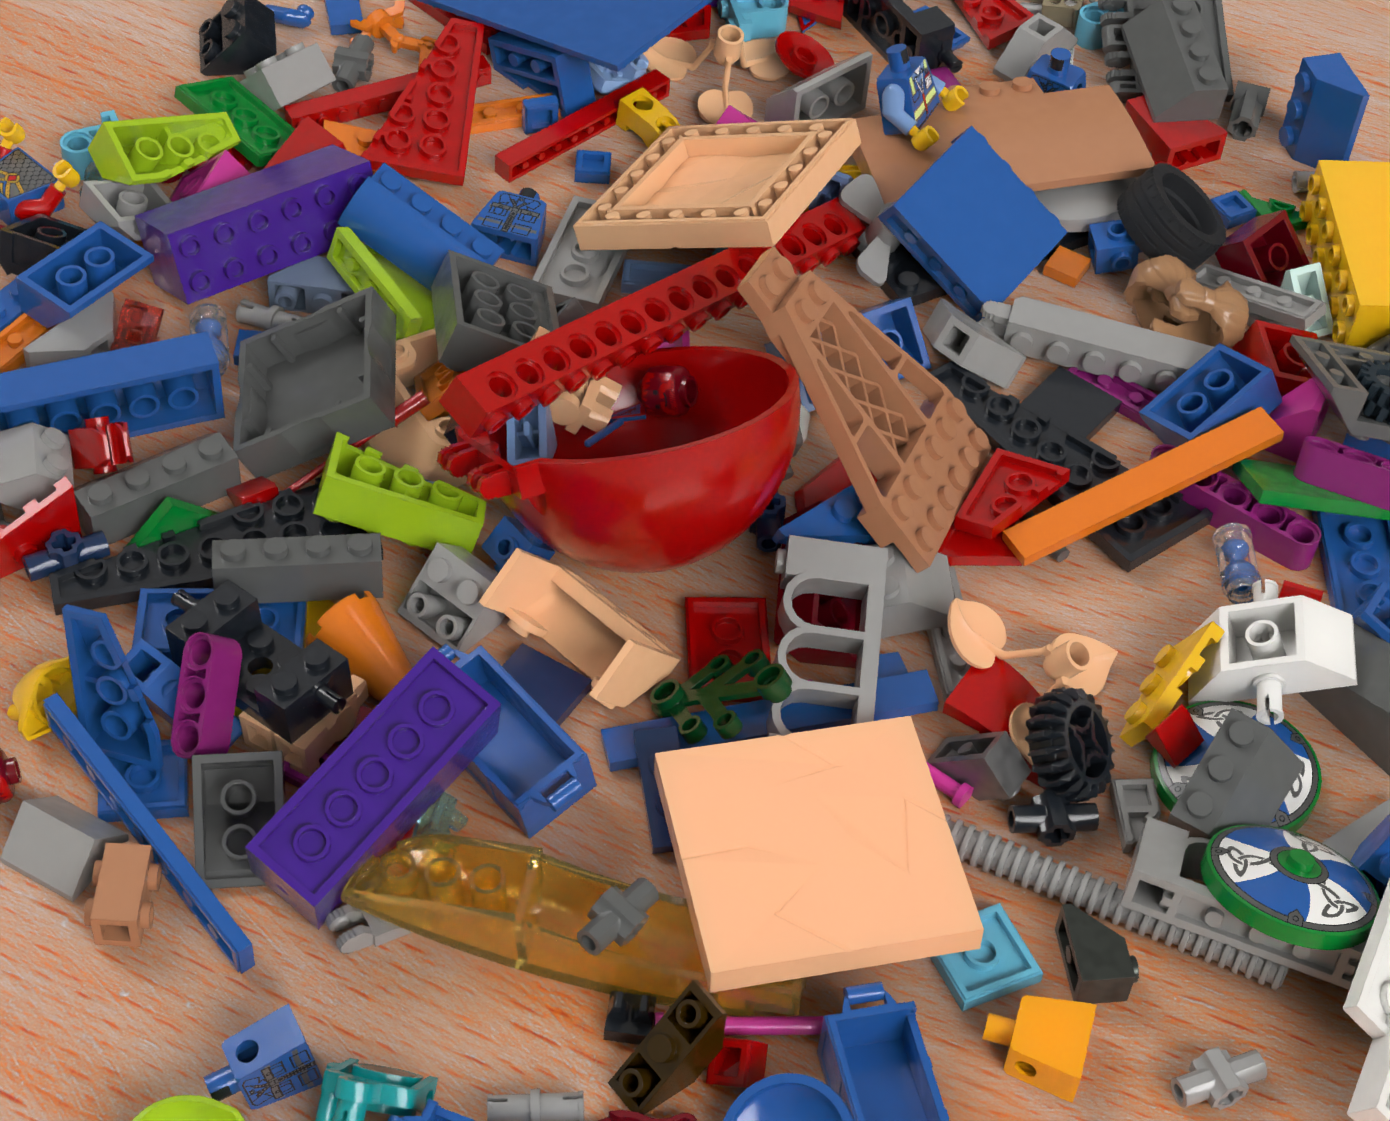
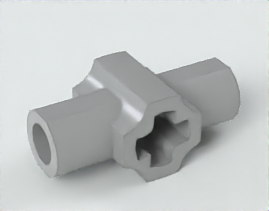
M1219 1047L1205 1051L1200 1057L1193 1060L1189 1067L1190 1072L1172 1078L1170 1085L1176 1102L1182 1108L1207 1100L1211 1108L1222 1110L1233 1106L1238 1100L1245 1097L1249 1090V1084L1265 1079L1267 1077V1067L1257 1050H1251L1230 1057L1226 1049L1221 1050Z

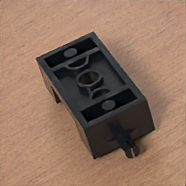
M844 0L843 16L887 62L886 49L892 45L905 44L909 57H925L930 69L945 66L952 73H957L961 70L963 62L953 54L951 49L955 34V23L938 6L914 13L902 0Z
M230 580L224 582L201 600L195 599L183 589H179L178 594L177 592L173 594L171 598L172 605L177 606L185 613L165 627L172 661L181 668L185 643L191 635L197 632L236 640L242 650V662L235 706L290 744L294 743L331 711L334 714L340 713L339 709L341 711L344 709L346 699L354 693L348 658L318 638L306 648H300L264 624L261 619L258 599ZM267 668L271 670L268 674L252 675L258 669Z

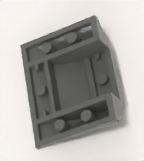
M1292 335L1289 342L1336 416L1346 427L1347 433L1359 440L1367 441L1369 438H1374L1390 444V425H1388L1387 421L1383 420L1381 423L1375 420L1376 416L1371 414L1368 417L1364 414L1365 410L1362 408L1369 393L1356 378L1359 369L1366 361L1370 360L1373 363L1374 360H1380L1383 365L1386 362L1390 363V353Z

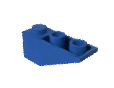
M141 638L125 656L148 707L173 725L181 668ZM236 716L233 719L229 748L243 734L240 720Z

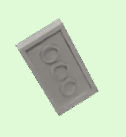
M574 195L532 280L552 287L555 304L575 297L585 311L591 313L602 307L628 249L580 250L573 225L596 200Z

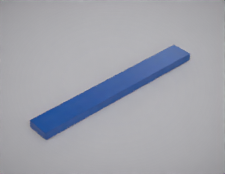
M927 669L877 678L874 721L938 711L939 700ZM854 683L844 684V686L854 687ZM763 699L725 706L727 710H733L743 723L742 730L731 739H722L713 727L714 720L706 710L691 713V715H698L708 728L706 736L695 744H688L678 731L679 724L673 716L601 729V741L609 770L613 772L638 767L633 738L634 730L676 726L680 749L768 737L766 721L773 703L770 700ZM791 703L783 707L780 713L785 727L790 732L796 733L850 725L852 709L809 703Z
M55 693L44 699L43 706L50 729L137 842L142 845H152L154 863L161 864L163 876L233 967L242 974L255 966L253 946L250 940L58 693Z

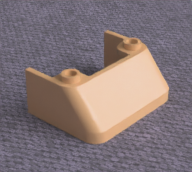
M435 328L396 341L395 408L411 397L406 387L415 385L414 377L438 360ZM418 411L400 423L398 428L393 427L382 431L364 443L365 448L369 446L382 452L381 460L398 468L408 464L418 469L425 480L433 482L441 480L454 487L461 486L467 482L465 475L463 478L453 477L450 475V472L444 471L436 461L441 448L443 449L445 446L449 447L451 445L444 436L451 417H440L427 421L422 413Z
M519 548L514 550L479 600V603L484 607L504 613L509 617L507 625L521 636L527 638L531 633L542 637L593 680L591 682L593 689L589 695L612 710L615 706L622 708L628 706L668 676L681 660L674 651L581 576L565 566Z

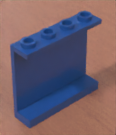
M971 125L951 141L952 145L898 200L889 205L878 218L965 314L979 322L982 318H985L982 317V305L990 300L1003 303L1068 232L1060 224L1059 219L1049 212L1038 200L1034 191L1026 186L1012 171L1009 163L1001 159L988 144L986 138Z

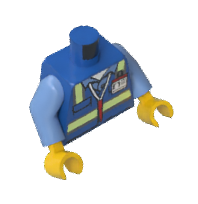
M905 44L892 45L886 49L889 64L878 76L876 82L884 134H904L905 136L910 134L914 148L924 151L939 140V134L932 126L927 125L920 130L940 103L939 96L942 97V104L946 110L956 111L965 105L963 101L969 97V93L960 85L948 90L944 87L945 82L931 74L925 57H909Z

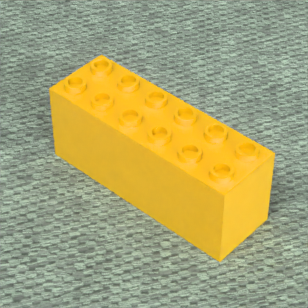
M1318 160L1315 173L1309 176L1308 195L1306 201H1302L1300 204L1299 217L1302 222H1308L1306 227V243L1311 245L1312 264L1321 263L1333 320V342L1367 348L1381 337L1390 334V162Z

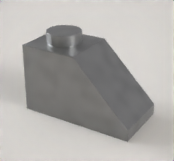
M1007 731L947 737L927 760L928 763L961 785L963 783L971 785L974 788L971 796L979 801L996 799L1005 801L1014 797L1020 791L1022 782L1031 773V769Z

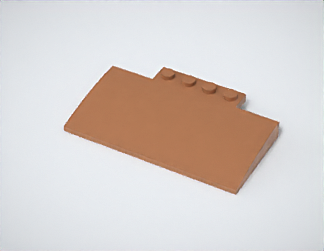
M1021 76L1011 81H984L980 85L965 86L964 88L968 91L969 97L963 101L965 105L956 111L946 110L942 104V97L939 96L940 103L920 128L921 130L927 125L932 126L939 134V140L924 151L914 148L910 134L907 136L904 134L885 135L881 115L853 118L857 122L861 144L853 152L852 157L862 174H869L875 179L884 204L898 200L952 145L951 141L971 125L986 138L992 149L1001 159L1009 163L1012 171L1033 191L1139 177L1155 165L1132 118L1110 85L1044 93L1034 78ZM958 85L950 86L947 89L951 90Z

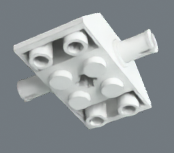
M1265 579V593L1262 592L1261 580L1253 583V602L1219 607L1193 632L1195 633L1212 621L1225 631L1218 643L1210 644L1199 654L1205 659V662L1198 672L1193 673L1188 679L1189 705L1203 701L1232 702L1257 698L1256 719L1262 724L1271 725L1270 712H1273L1274 724H1278L1284 719L1282 695L1358 685L1352 615L1304 595L1278 598V584L1270 579Z

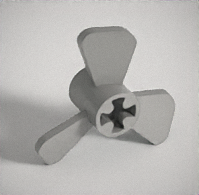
M862 174L842 189L839 194V202L846 209L870 224L865 233L868 246L857 258L856 269L872 285L880 287L887 279L889 255L898 248L901 242L878 218L894 202L884 204L875 179L869 174Z

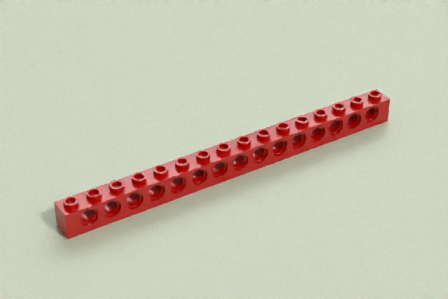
M836 197L802 213L776 243L775 247L782 256L790 261L794 273L797 276L803 275L809 270L813 272L820 264L824 267L830 265L841 254L844 257L850 255L860 245L861 242L858 238L867 227L854 213L842 206L839 202V197ZM735 247L723 250L455 376L439 402L470 439L485 431L488 434H492L499 430L507 420L513 417L516 420H520L529 414L535 406L541 404L543 407H546L554 402L561 393L568 391L569 394H572L579 390L587 380L593 378L595 381H598L606 376L613 367L618 365L620 368H624L638 355L643 353L644 356H648L662 343L667 341L669 344H672L686 331L696 332L710 319L714 318L715 321H718L727 315L732 308L736 307L738 310L744 308L748 303L736 288L762 253L772 247Z

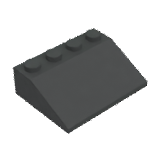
M448 250L431 286L438 361L447 368L456 372L468 371L529 342L539 326L550 332L559 328L551 286Z

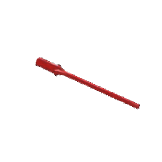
M421 390L395 408L396 428H398L400 423L430 403ZM377 434L357 441L355 443H352L350 445L359 448L364 443L375 437ZM326 461L287 488L291 487L292 491L295 492L323 472Z

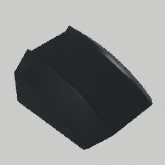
M40 213L1 228L0 264L7 275L11 273L19 275L87 229Z

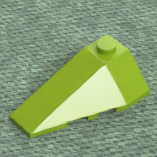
M227 112L106 121L101 124L87 149L102 178L127 185L163 182L218 155L224 150L238 145L241 139Z

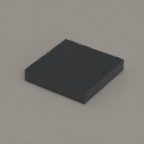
M1059 366L1019 406L1036 416L1043 413L1051 418L1050 424L1066 433L1073 430L1090 440L1119 411L1122 401Z

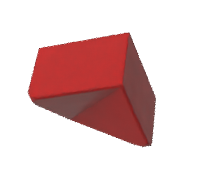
M724 1037L722 1050L708 1065L706 1084L747 1089L755 1082L765 1078L768 1044L755 1040Z

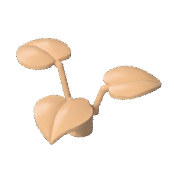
M731 24L723 25L718 29L716 39L711 38L709 40V45L697 59L696 51L691 44L673 37H663L643 53L649 61L647 69L650 72L657 69L667 76L670 81H679L686 76L687 69L691 71L696 70L713 50L716 61L721 65H725L722 91L716 89L707 90L699 96L697 102L698 113L708 124H716L728 105L752 118L753 103L750 97L743 91L728 90L731 65L738 59L742 68L749 67L751 75L760 80L777 81L784 78L790 71L776 53V39L744 42V32L739 27Z
M959 598L953 599L949 606L947 623L949 636L956 652L965 662L979 669H987L993 665L995 656L1001 660L1044 655L1043 669L1049 678L1056 680L1047 692L1065 686L1066 688L1074 689L1083 688L1086 694L1097 695L1103 689L1110 667L1118 653L1117 650L1100 641L1075 633L1061 634L1051 644L1042 648L1004 651L1001 648L1006 643V629L1003 621L995 611L984 604L964 601ZM1025 702L1018 705L1011 712L1009 733L1021 755L1033 766L1031 757L1027 755L1029 743L1025 740V737L1029 735V730L1025 724L1027 720L1031 719L1029 707L1034 706V704Z

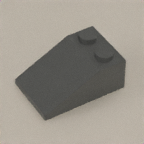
M282 750L192 755L195 871L209 889L268 886L251 871L245 846L286 803L285 769Z

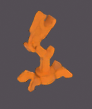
M396 0L394 6L388 7L385 10L376 9L361 22L356 19L350 20V26L361 30L362 35H367L370 38L373 35L378 39L385 37L390 42V49L394 54L400 48L420 53L418 71L420 64L424 58L427 59L436 39L424 36L421 39L407 37L395 29L403 30L404 18L401 16L404 14L405 0ZM355 35L350 39L349 46Z

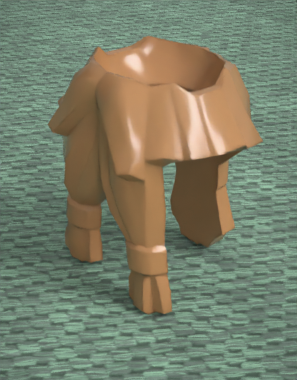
M1171 255L1147 259L1137 264L1129 277L1128 286L1123 295H1125L1124 301H1127V304L1132 306V314L1136 315L1141 328L1149 329L1154 318L1162 321L1164 319L1176 326L1183 324L1184 321H1197L1201 314V309L1185 306L1175 296L1176 283L1189 276L1196 281L1197 272L1189 268L1177 257ZM1154 288L1163 292L1167 301H1169L1170 307L1164 303L1153 301L1151 290Z
M1189 276L1176 283L1175 296L1181 304L1201 309L1198 320L1184 321L1183 324L1175 326L1154 318L1149 330L1213 347L1221 343L1231 349L1244 337L1249 318L1248 301L1239 291L1231 286L1228 280L1213 290L1203 287ZM1153 288L1151 290L1152 300L1164 303L1170 307L1164 293Z

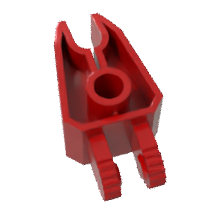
M109 416L84 419L85 427L68 430L74 469H93V475L118 471L117 464L134 462L128 422L110 423Z

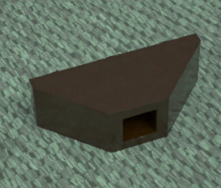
M692 980L609 1080L608 1084L630 1111L639 1112L643 1115L694 1083L722 1050L727 1013L698 980Z

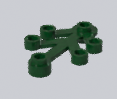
M754 649L748 652L736 665L732 663L726 654H721L714 657L706 667L682 684L676 679H668L658 684L650 694L651 708L659 718L673 716L679 724L678 731L688 744H695L706 736L708 728L698 715H691L687 706L701 704L714 720L713 727L722 739H731L739 734L743 728V723L733 710L726 709L722 701L762 696L763 699L770 700L772 703H779L790 696L792 692V679L781 664H770V661L761 649ZM746 674L754 678L753 681L735 683ZM712 678L714 679V681H712V682H711L710 684H708L706 687L701 688L703 685H705V684H706L708 681H710Z

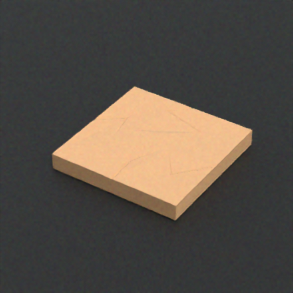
M838 118L669 126L573 225L580 250L671 249L673 247L680 249L773 247L815 199L818 192L826 186L861 144L856 119Z
M911 716L796 732L784 736L776 735L655 753L654 775L710 993L980 949L984 928Z

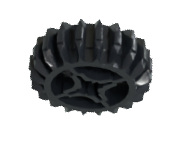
M1062 687L1052 689L1051 692L1037 697L1035 705L1029 707L1031 719L1027 720L1025 724L1029 730V735L1025 737V740L1029 743L1027 755L1031 757L1033 762L1031 770L1032 772H1037L1039 786H1044L1046 790L1052 789L1056 796L1064 797L1070 803L1089 801L1090 798H1096L1098 794L1105 792L1106 784L1111 782L1110 770L1115 767L1112 761V754L1115 750L1111 746V737L1113 735L1108 731L1107 725L1109 720L1102 716V706L1095 704L1093 695L1086 694L1083 688L1066 689Z

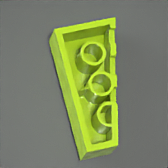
M336 432L323 470L313 514L322 516L332 522H341L361 528L368 533H381V535L400 540L409 546H419L433 551L438 542L461 546L472 554L484 524L486 501L441 480H437L432 484L424 479L418 469L408 464L398 468L381 460L382 452L369 446L364 452L348 444L350 437Z

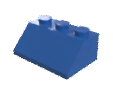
M1341 53L1302 58L1299 72L1295 76V85L1291 99L1287 103V112L1283 126L1279 130V141L1286 148L1291 158L1314 168L1317 167L1318 160L1349 161L1370 96Z
M99 221L16 276L21 311L46 328L64 322L154 262V255L102 221Z
M1219 343L1139 411V414L1163 444L1178 447L1260 406L1267 414H1270L1283 401L1272 369Z

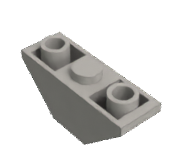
M1037 13L1018 27L993 68V74L1005 81H1011L1021 76L1026 77L1030 68L1042 55H1050L1054 48L1070 50L1077 44L1078 38L1065 27Z
M112 291L108 292L71 319L59 323L23 348L26 368L117 350L118 319L114 293Z
M940 299L922 329L935 349L959 366L1006 389L1009 388L1027 358L945 299Z

